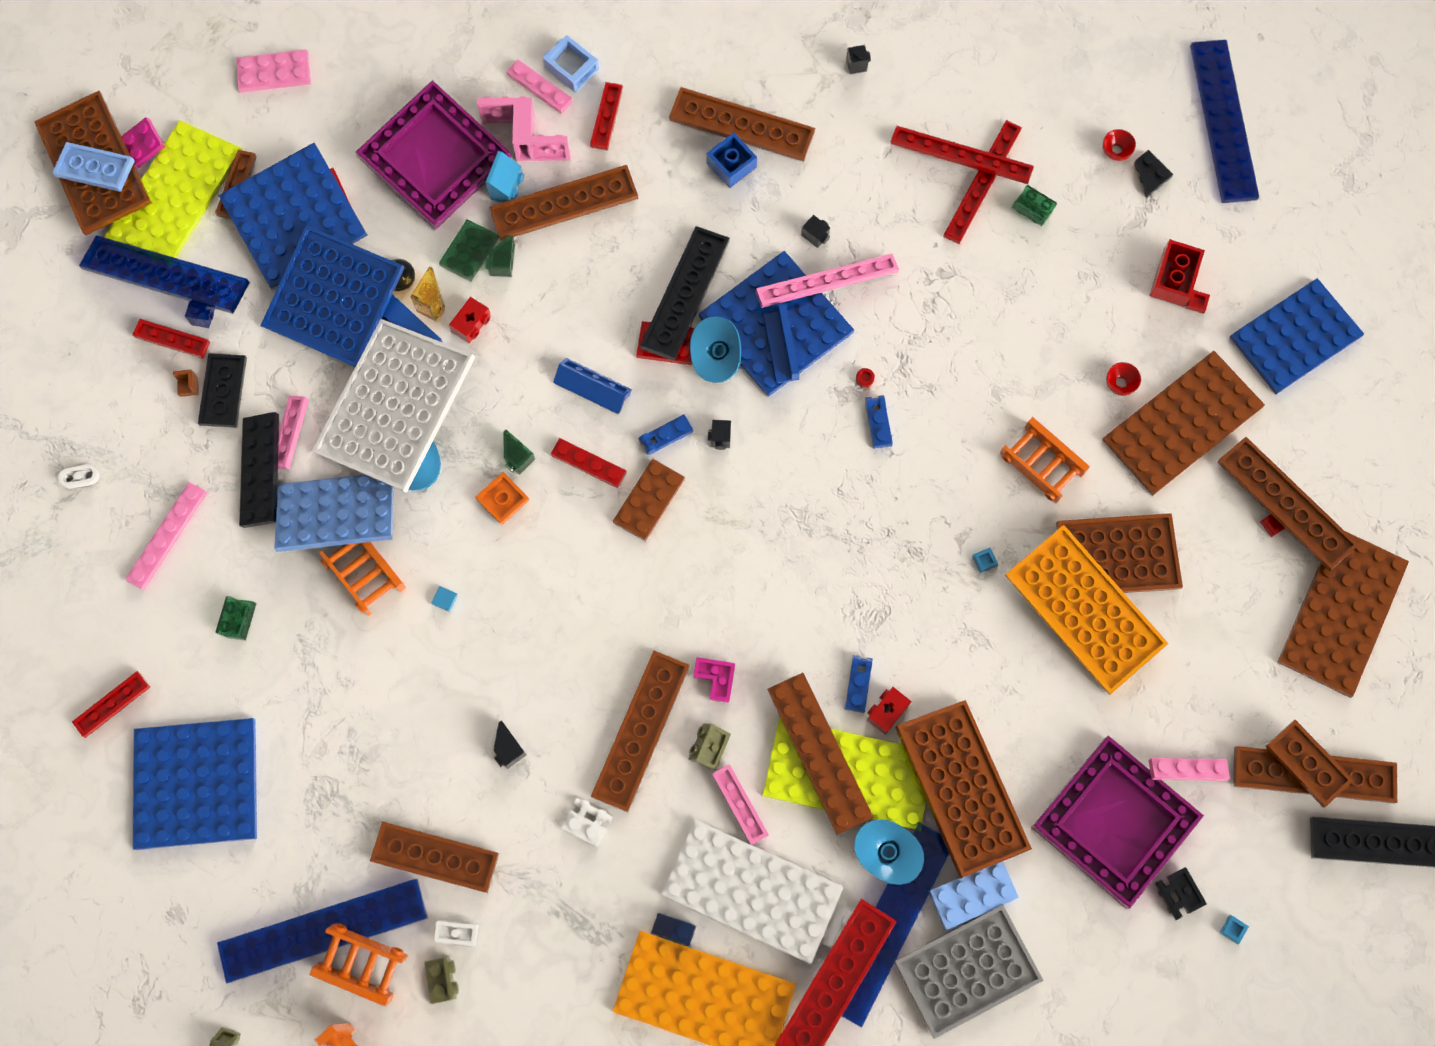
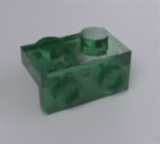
M1026 185L1011 208L1034 223L1043 226L1053 213L1057 202L1031 186Z
M226 596L215 633L228 639L246 641L257 603Z

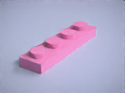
M517 60L507 70L509 77L561 114L573 102L572 97L520 60Z
M289 396L279 430L278 469H290L309 399L306 397Z
M1151 758L1148 760L1152 780L1228 781L1230 779L1227 760Z
M730 764L714 772L712 775L750 845L769 836Z

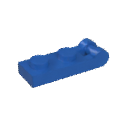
M880 395L878 398L865 397L873 448L892 446L893 442L885 396ZM879 405L880 410H873V406Z
M685 414L659 428L641 435L638 440L641 444H644L647 455H651L691 434L693 428ZM655 439L657 443L652 444L650 440Z
M853 655L845 710L865 712L873 658L867 657V659H862L859 656ZM858 666L865 667V671H857Z

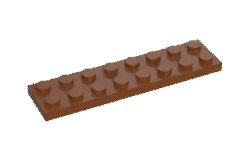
M680 87L669 115L670 121L725 138L735 133L745 144L803 162L815 133L814 127Z
M624 165L489 206L500 241L636 200L638 199V193L628 166Z
M1247 437L1243 438L1218 460L1217 463L1329 572L1359 546L1349 534Z
M653 650L591 794L592 798L627 813L629 812L690 667L689 664Z
M800 673L768 688L767 691L836 835L874 818L804 673Z
M1234 747V787L1310 795L1268 749ZM1331 756L1354 780L1336 798L1398 803L1396 762Z

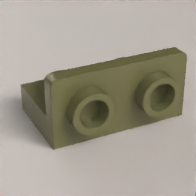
M704 723L698 729V737L695 744L690 748L688 760L697 762L711 770H716L731 733L713 724Z
M443 957L424 962L430 1003L435 1004L457 999L456 994H459L457 981L453 979V973L456 972L454 960H450V957Z

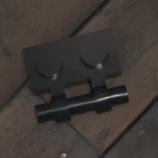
M1186 867L1167 876L1170 882L1168 886H1165L1162 879L1155 882L1159 896L1163 897L1168 906L1169 914L1172 913L1175 920L1183 917L1179 911L1183 907L1187 914H1190L1207 905ZM1175 891L1180 901L1175 903L1170 892Z

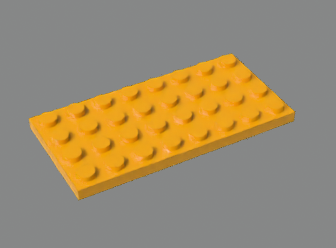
M1064 525L1005 574V577L1109 695L1169 644Z
M639 931L613 1012L710 1046H776L775 1043L781 1035L796 984Z

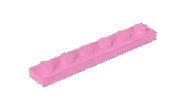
M188 482L125 579L127 582L142 590L146 588L207 494L205 490Z

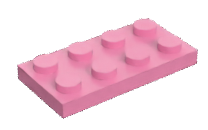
M307 50L236 58L238 89L240 93L311 84L309 53Z

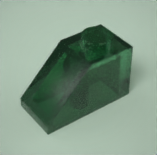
M509 235L489 251V258H486L485 267L489 270L490 276L512 277L515 251L513 236Z
M508 430L503 432L505 466L512 473L517 472L520 475L535 460L534 454Z

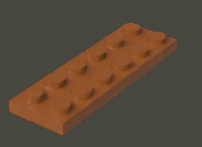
M382 821L370 862L488 893L499 853Z

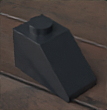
M503 721L498 722L493 750L496 753L494 759L500 767L504 765L509 769L527 754Z

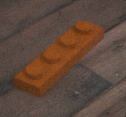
M243 150L237 151L223 192L250 178L257 158L255 153ZM220 199L215 212L216 215L231 219Z

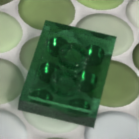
M466 219L441 258L439 265L472 282L499 239L498 234Z

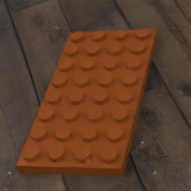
M100 91L34 121L54 168L66 142L130 156ZM134 163L121 192L59 178L85 236L152 204Z
M1212 351L1108 433L1102 440L1154 496L1261 410L1265 404L1215 351Z
M1346 532L1359 546L1330 572L1321 563L1319 564L1277 663L1351 698L1357 689L1409 561Z
M966 700L895 726L960 879L1032 849Z

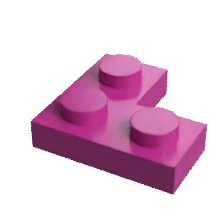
M696 658L693 678L713 681L710 700L729 703L735 663Z

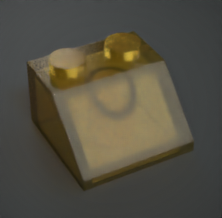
M429 266L410 297L418 313L436 321L438 317L443 315L445 304L434 270Z

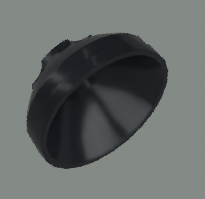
M393 259L391 261L405 267L394 291L406 290L415 280L414 268L404 259Z

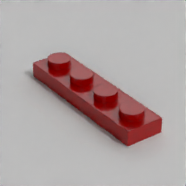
M605 82L590 142L591 148L607 151L609 149L623 91V85Z
M139 319L132 334L134 338L202 359L210 345L208 339L143 319Z
M561 438L558 439L551 452L552 457L616 488L620 486L627 473L625 469Z
M136 671L74 719L72 723L82 737L87 738L151 686L141 673Z

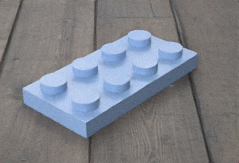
M66 142L52 173L55 177L121 192L135 160L130 156Z
M1003 861L928 891L944 930H948L1019 898Z

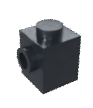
M865 45L849 47L847 49L846 61L849 73L855 74L867 71L868 63L871 62V55L866 50Z
M815 215L802 226L801 236L817 248L821 244H825L830 238L829 224L824 220H820Z
M712 420V430L708 429V441H711V447H715L717 450L730 448L731 420Z

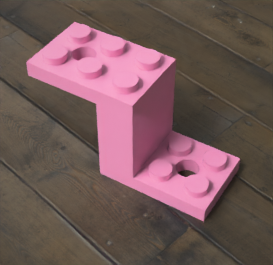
M525 96L519 98H477V106L482 123H513V147L517 161L570 160L567 136H535V112L532 98Z

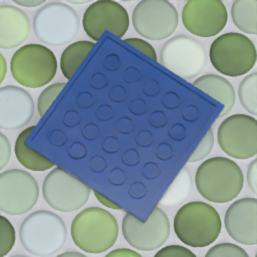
M315 142L218 195L271 289L279 285L306 225L351 244L368 236Z
M306 225L260 326L356 367L375 328L383 317L405 267Z
M785 250L699 313L701 320L707 317L718 316L728 319L735 325L741 343L740 365L768 397L788 382H776L764 321L765 313L778 312L779 305L786 304L800 373L854 333L853 327L822 292L761 308L755 293L756 288L807 276Z
M249 718L134 729L133 850L257 839L256 719Z

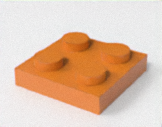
M504 472L475 496V499L500 525H503L529 501V497Z

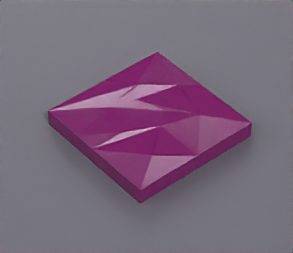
M432 80L356 151V156L434 230H437L486 183L498 151L503 152L510 158L511 153Z
M1107 736L1031 828L1125 909H1130L1204 815L1164 781L1152 780L1150 770L1110 736Z

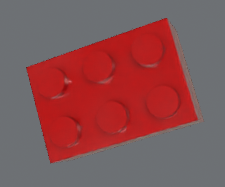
M1169 239L1163 249L1149 296L1185 307L1191 299L1205 250Z

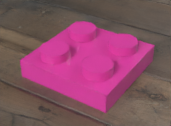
M147 117L122 135L123 141L130 156L135 160L134 165L137 168L141 167L165 147L153 123Z

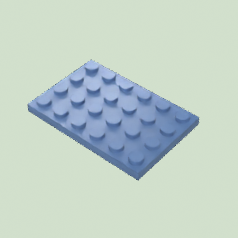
M367 475L279 484L274 545L276 552L392 540L394 487Z

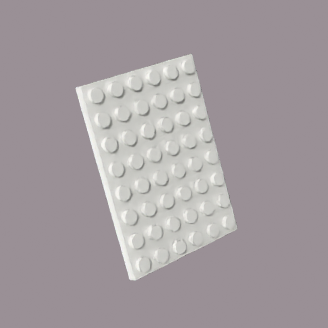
M380 319L312 452L407 493L475 356Z

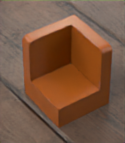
M192 370L173 371V376L177 379V389L180 397L199 395L198 377Z

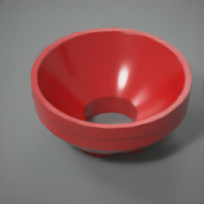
M1115 129L1106 134L1102 148L1110 159L1123 161L1134 153L1136 141L1128 131ZM1118 146L1121 148L1122 152L1118 154L1114 153L1112 151V147Z
M1120 362L1114 364L1109 369L1106 383L1113 393L1127 396L1139 388L1141 375L1134 365ZM1116 379H1124L1126 386L1119 387L1116 384Z

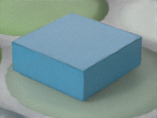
M991 548L972 555L980 573L998 566Z
M439 586L431 604L450 612L458 594Z
M1229 915L1219 933L1234 943L1240 944L1249 926L1234 916Z

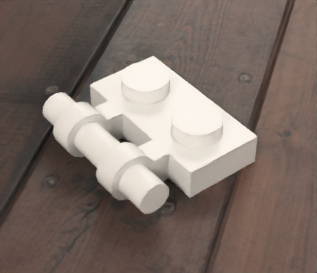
M577 798L574 805L581 808L579 813L577 814L571 810L561 829L598 847L607 830L600 825L603 820L610 823L613 816L608 814L605 809H598L591 805V802ZM587 812L596 816L594 822L584 817Z

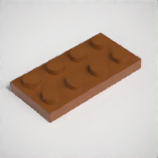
M652 458L613 519V523L646 542L684 482L685 477Z
M1296 719L1265 746L1323 808L1354 781Z

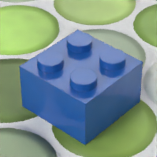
M732 133L706 153V164L731 188L757 168V156L735 133Z

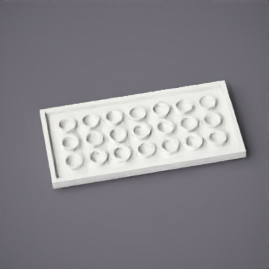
M695 820L661 895L804 962L812 964L844 887Z

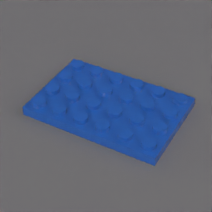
M1316 278L1231 334L1230 339L1273 392L1278 394L1365 334L1321 281Z

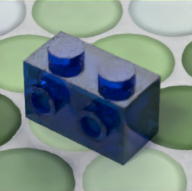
M199 283L194 284L185 313V318L191 325L210 328L219 300V294L213 286Z

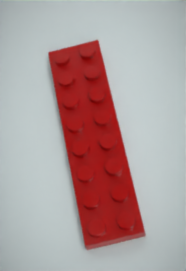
M860 899L775 1043L776 1046H825L897 922L896 920L863 899Z

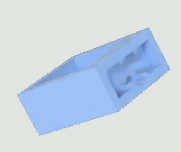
M568 35L560 39L556 46L547 51L543 57L544 68L574 92L599 70L598 59ZM568 48L585 61L572 76L554 62Z

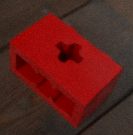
M470 296L449 323L451 332L470 343L472 339L477 338L481 327L489 322L491 318L489 308Z
M894 687L890 691L886 689L879 697L882 701L878 706L874 704L867 712L870 715L867 721L885 735L912 702ZM890 706L891 710L886 714L884 710Z

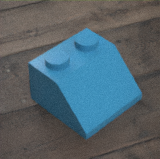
M498 151L486 180L490 199L503 203L517 198V188L524 180V173H522L521 165L503 152Z

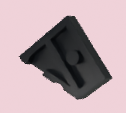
M1147 150L1134 162L1136 171L1139 173L1140 182L1144 185L1146 197H1149L1174 175L1150 150Z

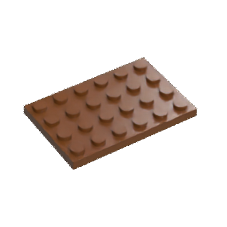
M1172 513L1062 520L1056 522L1057 530L1064 525L1124 593L1179 590L1183 588Z

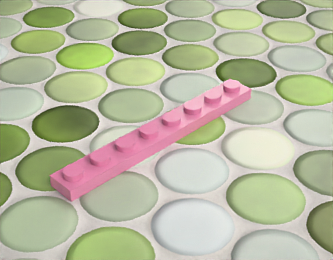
M888 254L756 288L755 293L761 308L894 274L898 272L899 268L893 254Z

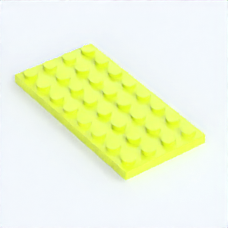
M179 120L164 143L165 147L159 151L141 179L152 204L113 222L104 236L106 240L168 269L229 175L237 151L242 150V148Z
M779 718L763 797L824 810L781 718ZM831 729L874 817L870 820H889L903 828L921 831L926 799L903 745Z

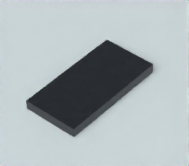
M208 353L198 418L199 426L237 428L247 361L245 355Z

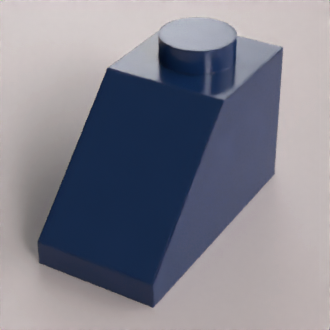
M658 913L651 933L690 947L696 926Z

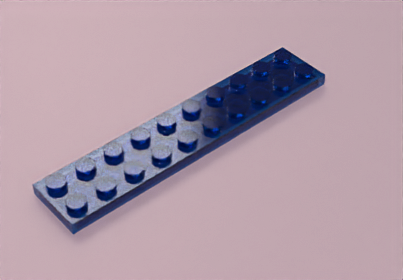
M1227 39L1192 42L1190 48L1221 202L1233 203L1258 200L1259 192Z
M97 235L79 264V267L86 271L231 314L235 312L250 283L247 278Z
M920 822L912 835L919 841L924 853L922 870L917 878L909 883L901 885L887 883L875 908L897 922L842 1015L843 1018L861 1028L929 895L928 891L932 889L949 855L941 834Z
M416 878L217 942L225 981L229 984L327 952L333 935L325 933V931L332 924H342L347 927V930L370 938L426 920L428 915L419 881ZM340 939V942H339V945H338L337 948L343 947V946H346V945H349V944H352V943Z

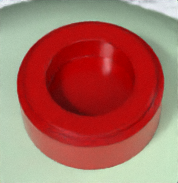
M862 368L857 372L856 383L860 387L868 388L874 383L875 375L872 370Z

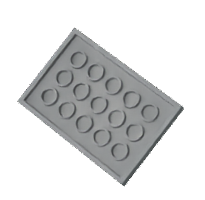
M1004 905L979 916L894 961L933 1039L1044 981Z

